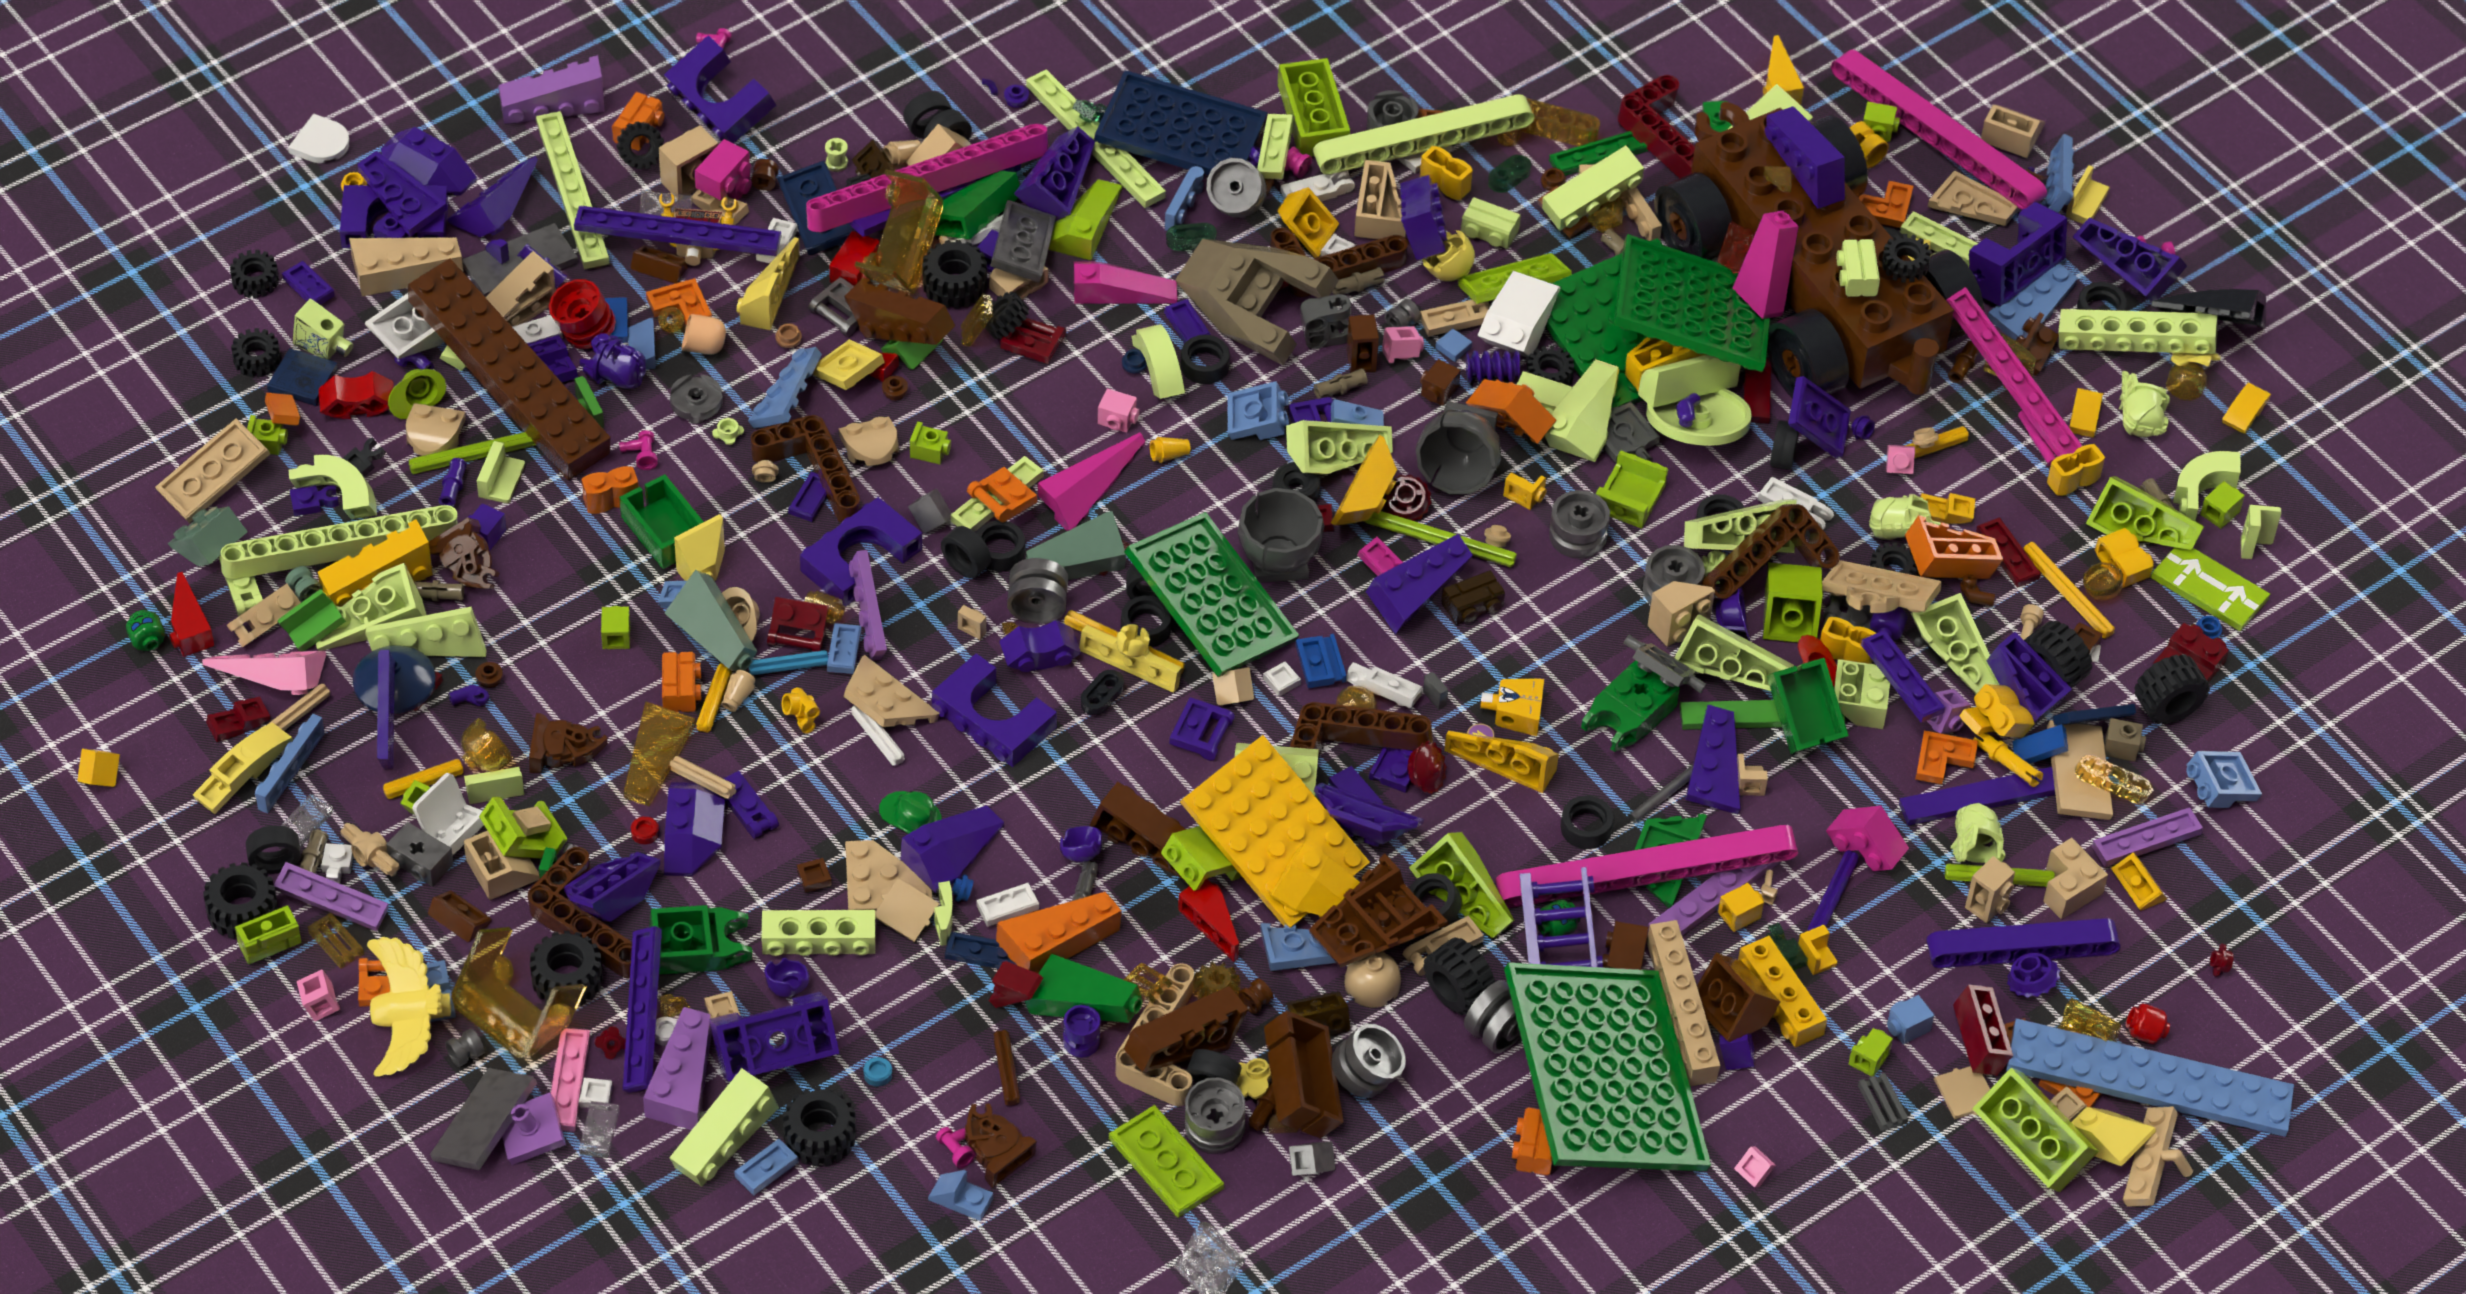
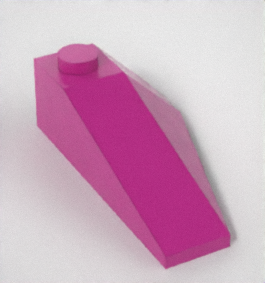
M1074 261V304L1177 303V282L1175 280L1100 261Z

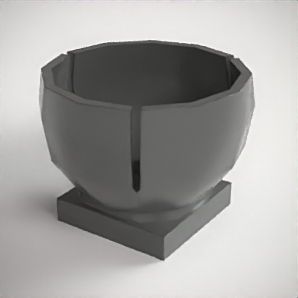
M1447 401L1444 412L1426 424L1416 444L1418 469L1428 483L1432 481L1433 475L1438 468L1439 471L1433 480L1432 486L1448 494H1471L1491 481L1501 461L1499 435L1495 431L1498 418L1497 412Z
M1273 488L1259 492L1257 496L1254 495L1242 507L1237 532L1239 542L1247 558L1252 561L1254 576L1259 583L1309 579L1307 563L1318 553L1322 541L1324 522L1315 501L1297 490Z

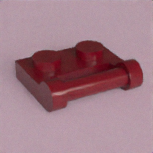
M1026 318L1025 321H1021L1022 325L1020 327L1017 326L1015 328L1016 331L1013 333L1009 332V336H1003L1001 339V349L1048 364L1059 344L1063 342L1066 328L1061 326L1056 328Z
M775 597L767 645L776 646V644L811 649L812 652L822 651L830 606ZM780 625L815 631V637L811 639L779 633Z

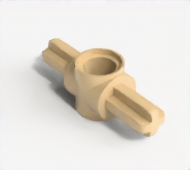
M344 824V828L340 830L341 836L352 844L351 851L353 857L360 866L378 867L386 875H396V871L400 869L399 863L388 855L387 843L380 833L362 832L354 824Z

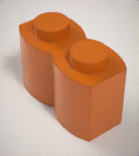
M618 467L608 473L597 472L583 477V500L587 512L598 514L609 511L613 507L620 508L619 497L639 487L634 467Z

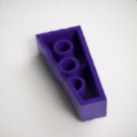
M1794 106L1768 114L1767 126L1765 127L1767 139L1773 144L1817 209L1845 200V157Z
M1430 175L1400 183L1402 198L1401 221L1416 260L1446 252L1444 241L1448 240V236L1444 227L1446 223L1442 213L1443 206L1440 200L1441 193L1438 184L1432 183Z
M2090 217L2073 235V238L2082 248L2151 303L2154 300H2158L2187 267L2181 257L2165 252L2154 245L2142 242L2131 235L2119 232L2117 229Z

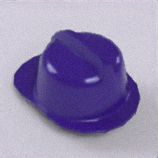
M1739 587L1737 593L1717 601L1716 619L1720 626L1730 631L1746 632L1748 640L1751 642L1746 624L1744 593L1742 587Z

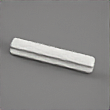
M854 705L851 708L852 715L893 766L903 763L905 760L904 753L885 729Z

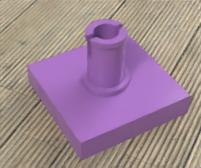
M551 1093L528 1100L524 1104H519L512 1109L511 1115L513 1120L502 1135L507 1158L511 1165L566 1145L554 1097Z

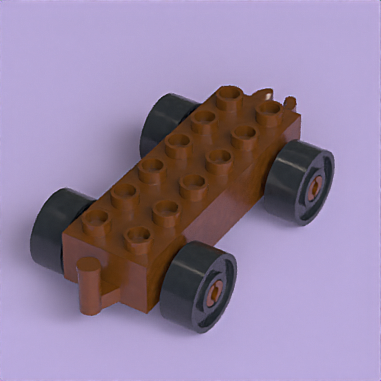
M1723 102L1720 106L1719 119L1732 125V128L1723 132H1718L1711 128L1709 117L1705 112L1697 113L1694 134L1698 142L1695 143L1691 174L1659 187L1655 194L1654 210L1655 216L1662 225L1661 235L1668 247L1711 260L1730 251L1733 247L1734 238L1737 242L1745 241L1744 250L1747 243L1751 245L1765 213L1784 211L1798 225L1786 301L1795 310L1796 314L1773 323L1768 329L1767 343L1768 355L1774 373L1788 395L1793 399L1796 378L1802 376L1829 395L1843 390L1848 383L1849 376L1860 389L1886 377H1891L1906 386L1913 394L1922 395L1928 392L1937 355L1946 351L1947 343L1967 335L1954 318V310L1946 300L1966 287L1984 311V303L1979 285L1965 261L1955 252L1944 249L1931 254L1927 274L1925 276L1922 275V279L1919 281L1915 277L1914 282L1910 283L1909 279H1906V282L1903 283L1901 282L1902 278L1898 277L1897 281L1892 279L1893 274L1890 276L1886 275V270L1883 271L1882 257L1884 246L1892 237L1858 198L1867 188V164L1857 138L1841 119L1835 116H1826L1811 123L1845 157V200L1817 209L1773 144L1766 137L1767 115L1783 110L1781 107L1750 120L1747 113L1738 105ZM1872 239L1875 245L1880 278L1878 293L1876 296L1860 295L1848 297L1845 286H1840L1839 282L1842 266H1837V251L1841 250L1844 240L1860 241ZM1906 255L1898 256L1901 260L1912 261Z

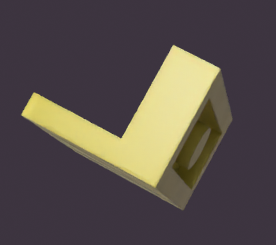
M2090 165L2075 187L2073 198L2068 204L2066 212L2067 218L2084 224L2089 217L2092 219L2095 217L2109 191L2108 186L2091 180L2094 167Z

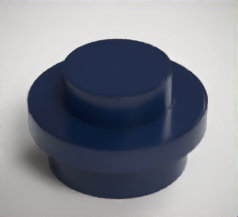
M1138 349L1127 351L1122 358V367L1129 373H1141L1147 368L1144 355Z

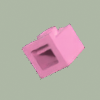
M1414 326L1385 328L1382 352L1389 363H1394L1395 358L1406 360L1419 357L1420 352L1423 351V337L1418 334Z
M323 970L297 981L302 1005L314 1021L340 1010L333 984Z

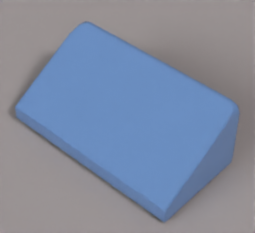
M653 318L628 327V346L635 348L645 356L646 369H656Z

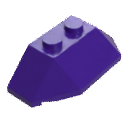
M416 127L396 133L381 147V154L424 186H447L448 194L462 195L477 180V176L455 148Z
M672 782L669 786L665 825L664 876H693L698 871V868L704 865L722 848L725 799L697 783Z
M1320 783L1314 788L1318 801L1349 837H1353L1354 834L1364 838L1363 841L1373 846L1384 844L1417 828L1424 822L1423 818L1324 783Z
M640 852L632 853L630 857L613 859L598 864L564 886V891L570 901L581 910L599 918L601 921L611 922L644 900L660 866V859Z

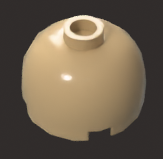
M1385 952L1350 964L1345 974V990L1348 995L1350 993L1355 998V1002L1359 1005L1369 1008L1385 1006L1387 1001L1398 996L1401 986L1399 966Z

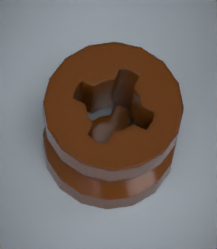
M770 159L757 160L751 176L752 185L763 191L773 189L776 185L779 166Z
M1259 978L1254 979L1250 983L1249 988H1243L1238 992V997L1249 1009L1248 1012L1252 1014L1258 1013L1263 1004L1268 1005L1274 999L1269 986Z

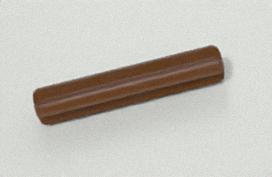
M997 1030L994 1032V1043L1004 1102L1007 1106L1018 1105L1020 1103V1094L1009 1032L1007 1030Z

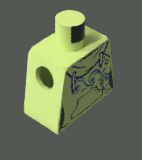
M309 299L295 314L293 344L327 360L335 352L344 357L351 352L353 343L343 338V322L314 300Z

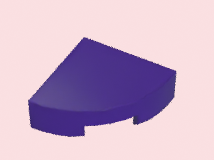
M498 239L486 244V251L502 265L509 261L508 243L506 241Z

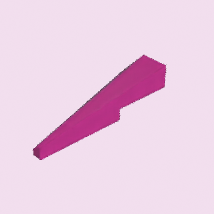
M1138 433L1038 483V497L1055 512L1054 519L1066 531L1075 528L1082 518H1086L1090 508L1096 501H1100L1120 476L1121 470L1125 465L1131 463L1134 454L1140 447H1144L1145 439L1143 435Z

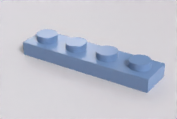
M312 714L307 722L301 724L298 735L293 742H289L286 745L283 756L272 765L268 777L264 782L258 784L255 790L258 810L269 813L325 734L322 717Z

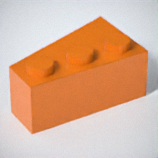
M1484 379L1466 402L1468 406L1497 412V427L1505 429L1506 426H1510L1515 429L1514 433L1521 437L1523 433H1526L1531 438V441L1537 444L1556 421L1534 397V391L1525 384L1516 385L1512 382L1504 383L1499 380Z
M1918 515L1905 534L1920 577L1963 578L1966 575H1973L1976 579H1990L2003 561L1995 538L1966 529L1963 532L1949 529V524L1943 522L1940 525L1926 522V517Z

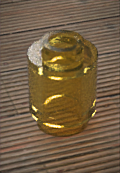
M818 590L816 592L809 591L804 600L805 602L830 606L827 623L834 624L836 621H840L844 615L845 606L842 605L843 601L835 596Z

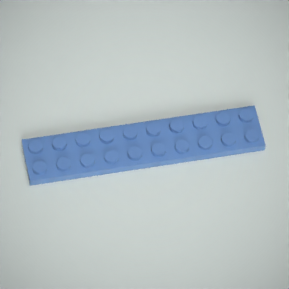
M2016 1019L2014 1022L2010 1044L2013 1057L2009 1059L2006 1071L2014 1068L2027 1076L2073 1087L2093 1089L2094 1092L2157 1107L2174 1106L2178 1112L2283 1137L2287 1135L2294 1084L2021 1019Z

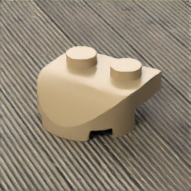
M414 403L406 421L407 444H410L413 447V451L421 456L457 448L459 445L458 436L466 420L465 411Z
M889 416L876 417L868 422L851 423L846 427L838 428L840 439L847 449L848 459L852 463H855L857 460H864L867 466L879 465L890 461L894 452L899 453L897 430Z

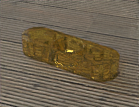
M2084 755L2075 766V773L2082 781L2131 802L2142 804L2146 802L2153 792L2151 782L2145 777L2093 755ZM2108 775L2117 777L2120 783L2112 782Z

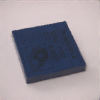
M289 348L267 385L268 392L292 395L295 400L316 406L319 401V388L335 375L338 370V364L331 360Z

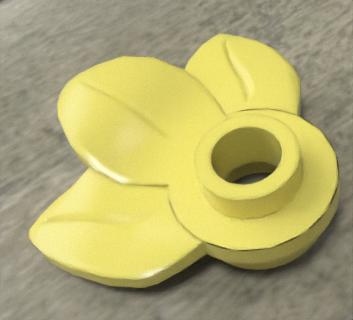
M2172 353L2171 361L2178 366L2194 362L2210 366L2211 360L2221 359L2217 353Z
M1255 1058L1247 1064L1238 1062L1242 1066V1070L1236 1086L1240 1088L1243 1096L1249 1095L1253 1099L1263 1096L1269 1088L1268 1080L1271 1078L1270 1067L1267 1061Z

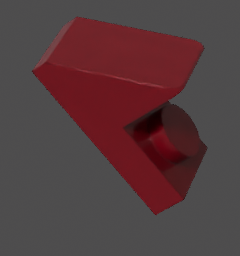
M1004 961L992 979L994 992L988 1001L995 1008L1030 1000L1043 977L1038 973Z

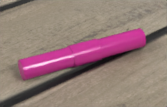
M2023 410L2020 411L2018 417L2048 466H2051L2052 461L2056 458Z

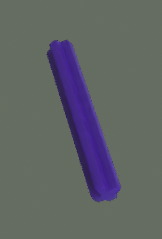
M1848 850L1844 853L1807 928L1808 931L1822 925L1827 926L1858 863L1859 855L1856 852Z

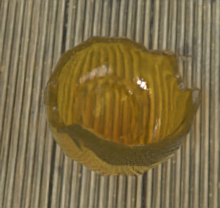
M2189 362L2184 366L2174 364L2168 373L2166 388L2172 395L2180 399H2196L2204 391L2207 375L2203 367L2195 362Z
M2100 562L2092 565L2083 574L2084 588L2094 599L2102 601L2113 599L2122 590L2124 583L2122 571L2113 564Z
M1353 685L1343 688L1336 698L1335 705L1376 709L1377 701L1371 691L1365 687Z

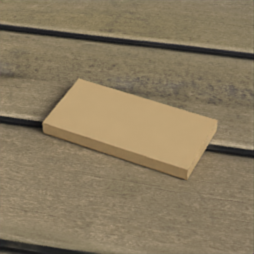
M235 419L155 488L190 523L196 513L208 508L268 457L270 452L241 422Z
M2053 720L2049 721L2047 729L2056 726ZM2085 724L2063 725L2066 728L2069 751L2051 757L2058 814L2110 820L2113 816L2102 727Z

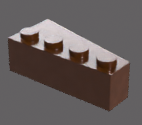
M862 278L844 296L865 338L937 345L955 327L945 305L922 297L914 299L905 291L900 290L898 293L889 291L888 286L881 283L878 286L871 285V281L866 278Z
M1117 781L1099 804L1089 826L1096 827L1108 834V840L1115 844L1121 841L1129 845L1132 853L1139 857L1147 855L1152 857L1153 864L1183 879L1164 858L1161 851L1172 833L1186 830V828L1181 826L1176 819L1168 817L1158 810L1156 805L1145 801L1135 794L1132 788L1124 786Z
M1228 986L1141 1026L1135 1027L1129 1034L1124 1050L1142 1073L1191 1060L1192 1054L1196 1049L1215 1052L1224 1051L1230 1048L1249 1009L1231 987Z

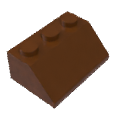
M1717 952L1697 985L1706 1019L1729 1042L1767 1026L1780 1004L1777 997L1742 961Z

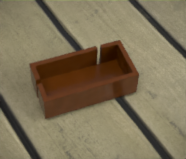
M1286 1010L1264 1026L1266 1046L1270 1050L1268 1052L1278 1123L1296 1130L1300 1128L1302 1132L1321 1139L1344 1123L1337 1078L1332 1068L1333 1053L1329 1028Z

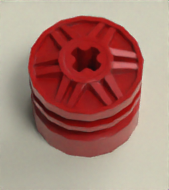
M575 279L559 287L550 299V315L571 346L578 349L592 348L591 341L595 336L603 333L611 335L614 331L616 324L615 314L593 282L586 279Z

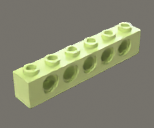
M2061 309L2059 349L2216 354L2217 315L2180 312Z

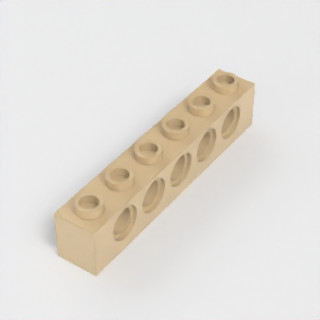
M1678 921L1650 924L1646 942L1654 970L1659 971L1689 1085L1696 1086L1714 1083L1717 1081L1720 1063Z

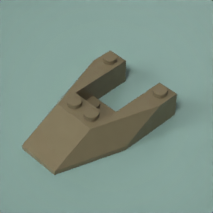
M1209 239L1201 240L1175 279L1182 290L1223 335L1281 365H1284L1297 343L1288 331L1264 320L1261 316L1283 282L1285 281L1317 298L1329 296L1339 282L1330 267L1304 255L1279 248Z

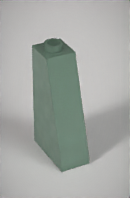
M1109 511L1026 551V559L1044 558L1057 562L1068 573V580L1125 569L1126 554L1124 553L1125 549L1113 512Z
M695 570L665 611V614L728 669L744 671L753 662V658L758 651L714 579L709 574Z

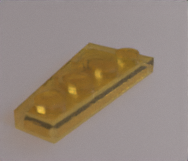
M645 701L624 788V798L650 806L671 769L670 761L679 755L696 725L695 718Z

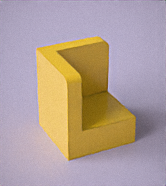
M82 749L78 782L114 787L116 785L120 754Z
M1825 925L1804 932L1799 936L1797 951L1813 975L1837 965L1836 958L1827 946L1830 932Z

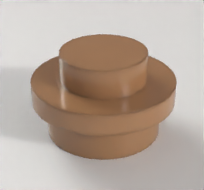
M784 324L776 332V342L781 347L793 348L801 342V332L793 324Z

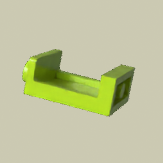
M1620 451L1612 473L1604 487L1598 488L1596 495L1606 502L1610 510L1609 517L1642 529L1666 486L1668 468L1637 457L1634 454Z
M501 797L491 798L479 815V818L503 856L542 858L545 847L554 848L556 854L559 853L567 842V837L544 801H538L534 807L537 806L551 822L550 830L525 836L513 817V811L516 810H509Z
M1200 826L1172 833L1161 851L1164 858L1194 891L1200 889L1205 879L1224 873L1232 881L1241 877L1239 872Z

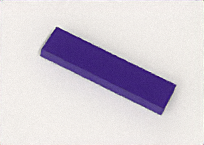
M1885 630L1862 639L1861 646L1921 723L1944 713L1945 706Z

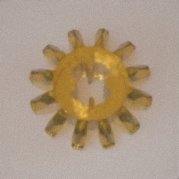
M1212 961L1210 967L1202 965L1200 971L1195 973L1193 993L1198 996L1199 1000L1230 986L1238 996L1241 980L1239 975H1236L1234 967L1226 969L1225 962L1220 966H1216Z

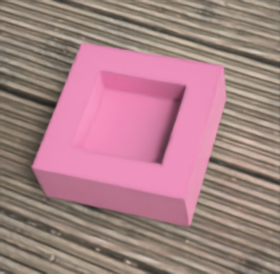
M1888 445L1886 472L1913 474L1915 447Z
M1756 1146L1749 1148L1734 1169L1753 1187H1760L1776 1165Z

